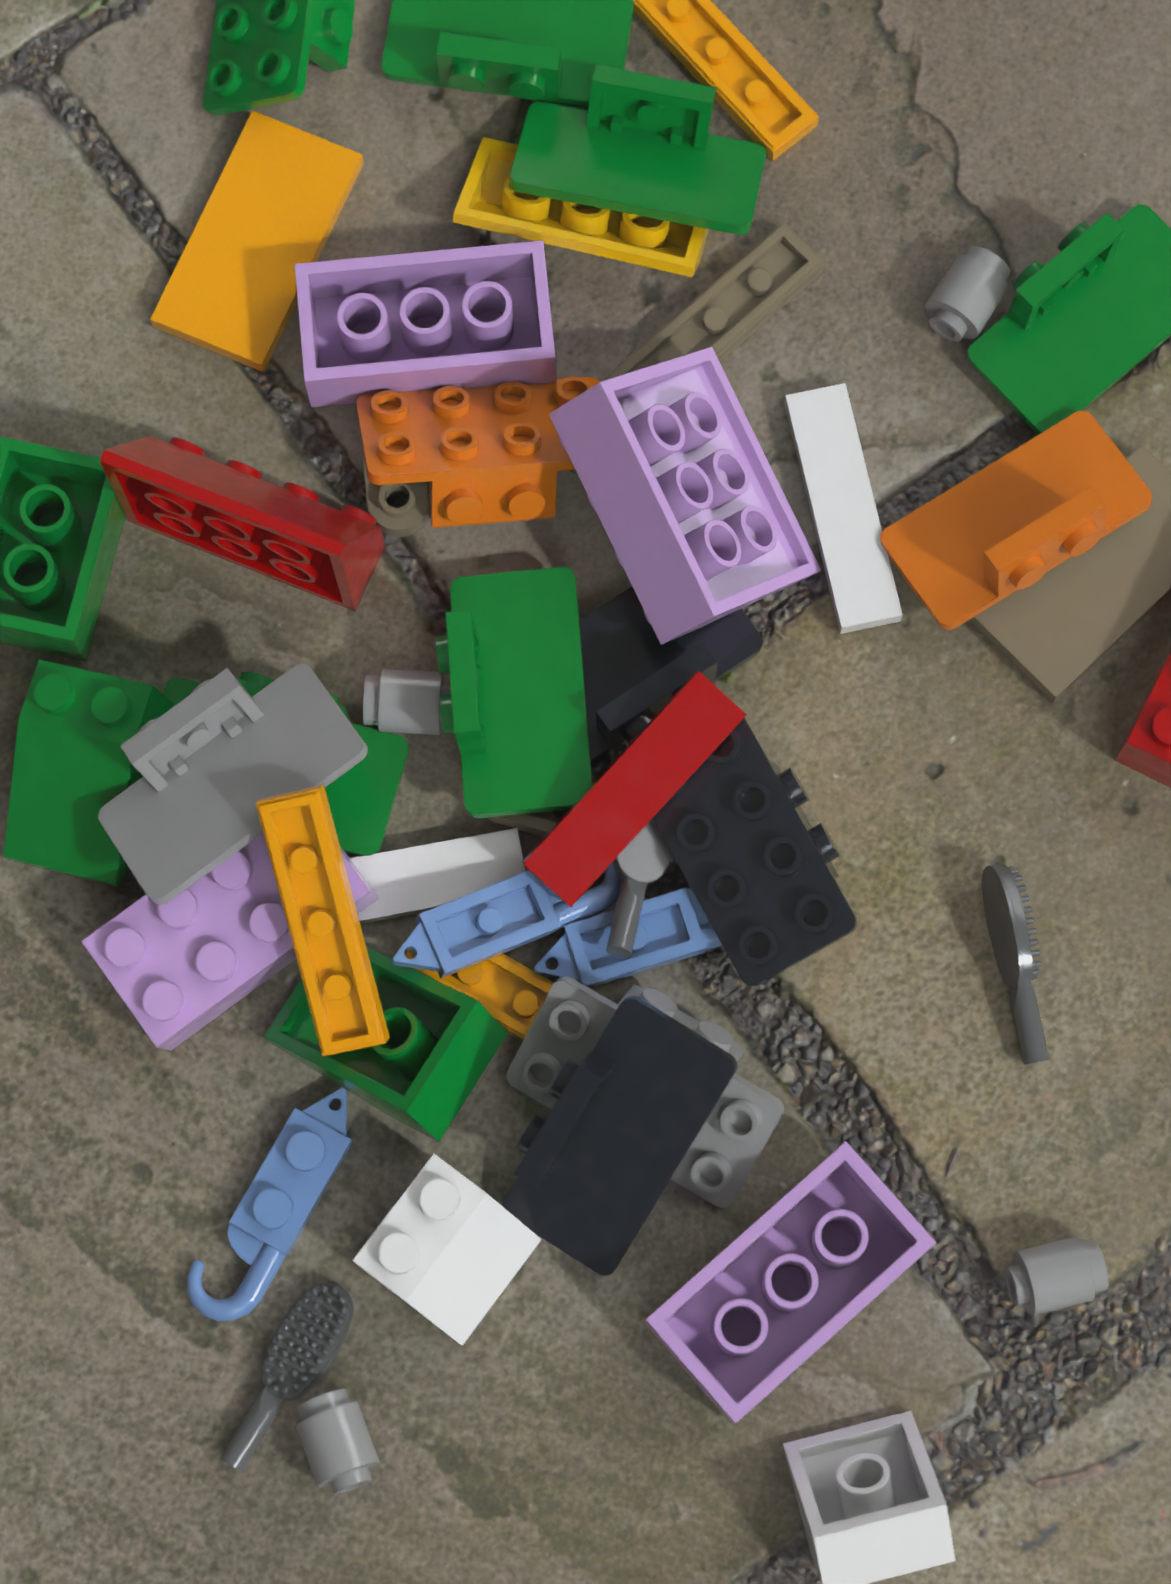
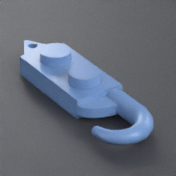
M613 861L605 870L606 874L602 883L586 890L575 904L570 907L535 874L528 870L420 913L415 918L416 928L391 959V964L437 971L441 979L557 932L564 925L605 911L617 902L622 880L614 869L615 864ZM404 951H412L414 959L406 958Z
M686 887L643 901L630 957L619 958L610 955L606 951L615 910L564 925L565 934L536 964L534 972L557 979L565 976L571 977L586 987L593 988L705 953L706 950L721 946L722 944L694 892ZM554 960L558 963V967L550 970L546 967V963Z
M340 1088L303 1111L296 1108L293 1110L231 1217L227 1231L230 1245L240 1258L251 1265L234 1295L222 1300L209 1296L202 1286L201 1278L204 1263L201 1260H195L192 1263L187 1275V1293L192 1305L203 1316L215 1321H234L248 1315L260 1303L353 1144V1141L347 1137V1091L345 1088ZM332 1101H341L339 1110L334 1111L330 1109Z

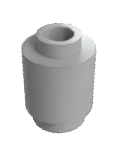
M971 246L965 254L957 255L925 304V310L931 318L929 320L930 326L939 335L951 341L958 342L962 338H977L1008 290L1006 280L1011 273L1008 265L995 253L978 246Z
M382 669L381 675L367 674L363 695L364 725L379 726V732L440 735L442 728L440 696L451 695L450 685H444V674L435 671Z
M1076 1236L1014 1251L1013 1265L1005 1267L1004 1271L1007 1290L1015 1306L1024 1305L1031 1316L1093 1301L1095 1293L1106 1291L1109 1285L1106 1263L1098 1243L1094 1239L1080 1241Z
M334 1390L299 1405L296 1410L301 1422L295 1427L317 1487L322 1488L331 1485L334 1495H340L371 1482L372 1478L369 1470L380 1464V1460L358 1402L350 1401L347 1390Z

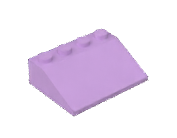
M712 347L601 381L549 414L559 435L561 445L569 455L587 492L588 500L596 511L612 543L617 560L624 568L643 607L644 615L653 627L661 645L821 571Z

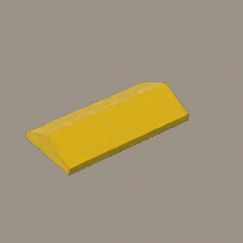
M486 137L482 138L453 213L454 223L532 241L543 240L545 244L693 277L701 261L709 229L514 191L510 187L509 181L518 145Z

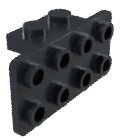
M633 586L579 620L591 762L625 740L630 744L697 670L714 683L761 651L762 637L742 608L662 645L653 627L644 615L643 607Z
M744 718L653 819L740 979L747 985L758 986L851 934L857 927V918L835 880L839 875L831 861L840 856L836 845L822 823L811 827L800 807L809 801L802 784L791 768L781 772L779 767L767 758L749 723Z
M637 996L625 998L620 1003L594 1049L579 1065L568 1060L548 1092L549 1095L557 1099V1102L547 1119L536 1114L520 1138L516 1149L523 1152L525 1156L514 1173L517 1178L506 1195L502 1206L533 1233L591 1270L604 1276L612 1274L620 1264L736 1073V1059L725 1050Z

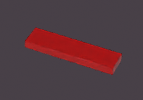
M697 670L522 861L523 864L572 907L747 714Z

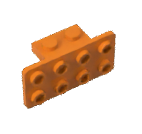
M572 376L556 379V383L524 384L518 381H508L498 386L461 388L458 386H444L435 390L401 392L386 390L379 393L362 394L356 399V413L368 480L375 485L429 481V514L432 528L556 518L557 471L575 470L569 455L561 445L559 435L549 414L593 387L600 380L594 377Z
M1077 411L888 526L882 531L880 539L888 557L938 626L944 630H953L1017 590H1023L1032 586L1046 572L1071 557L1084 554L1095 546L1100 539L1146 512L1152 504V493L1093 415L1087 411Z

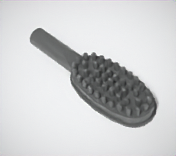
M653 818L614 860V869L619 874L622 882L606 951L615 957L628 958L631 956L647 884L655 882L663 875L673 856Z
M989 865L984 868L982 874L984 909L997 965L1004 982L1010 987L1011 1006L1023 1063L1025 1065L1050 1060L1037 998L1030 982L1037 979V976L1041 973L1040 969L1033 970V968L1042 965L1041 961H1032V957L1039 956L1041 953L1038 949L1031 951V946L1038 945L1039 940L1029 939L1030 935L1037 933V929H1028L1027 925L1033 924L1035 919L1033 917L1025 918V914L1031 913L1033 908L1022 906V903L1030 901L1029 896L1020 897L1019 894L1025 892L1027 887L1025 885H1016V882L1023 881L1024 877L1017 875L1019 870L1013 866Z
M329 1282L319 1283L311 1287L294 1303L279 1324L267 1347L260 1369L261 1382L264 1387L220 1457L222 1461L238 1471L243 1472L285 1401H294L303 1397L322 1378L335 1360L348 1334L354 1314L352 1299L349 1293L341 1286Z

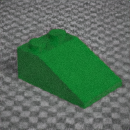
M39 659L18 718L3 857L10 861L121 888L128 865L101 825L98 814L105 804L143 777L132 765L120 746L136 735L143 725L155 718H159L173 708L175 704L150 684Z
M366 946L390 1038L385 1044L322 1057L301 978L263 1037L269 1043L388 1116L440 1142L508 1032L478 1000L410 967L392 965V958Z

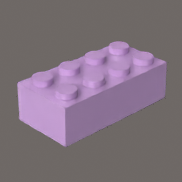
M543 240L295 264L304 382L311 407L356 403V399L362 394L379 393L386 390L401 392L435 390L444 386H458L461 388L498 386L508 381H518L524 384L556 383V359Z
M263 833L170 902L158 905L147 895H144L82 941L157 1048L169 1051L176 1048L296 960ZM340 846L358 914L379 898Z
M845 1142L645 1320V1325L727 1420L734 1425L937 1242L853 1148Z

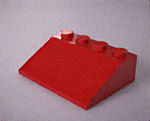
M148 436L104 449L99 462L129 522L356 612L385 547L381 527L375 525L376 519L369 513L350 505H343L341 510H337L318 502L319 497L314 492L295 483L286 482L283 488L261 480V473L245 463L228 460L227 464L223 465L205 458V452L195 444L176 437H172L169 443Z

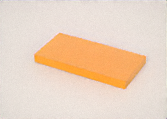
M252 110L150 318L153 328L264 372L298 302L295 264L318 261L364 165L363 154Z

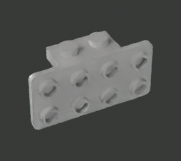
M295 665L253 697L250 696L231 671L226 668L214 678L199 684L188 697L162 716L147 722L136 735L120 746L132 765L143 777L105 804L99 811L98 819L146 895L154 903L163 905L170 902L263 833L255 804L259 799L323 784L326 787L362 761L367 755L368 748L309 665Z
M565 976L559 978L552 985L507 1071V1080L512 1087L552 1110L557 1099L549 1095L548 1092L568 1060L573 1061L577 1065L580 1064L594 1049L620 1003L629 996H637L725 1050L734 1056L737 1064L746 1048L734 1042L732 1035L723 1027L709 1021L699 1022L677 1009L676 1003L669 996L658 990L642 989L634 984L617 1005L573 978ZM735 1073L671 1180L717 1207L726 1208L730 1206L784 1113L782 1101Z

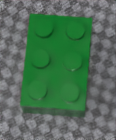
M0 436V643L87 662L126 517L99 462L100 457Z

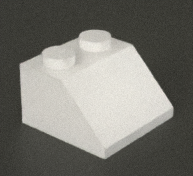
M433 1154L352 1261L463 1346L542 1239L486 1192L436 1154Z
M911 1411L783 1443L806 1537L821 1584H870L956 1561L947 1504Z

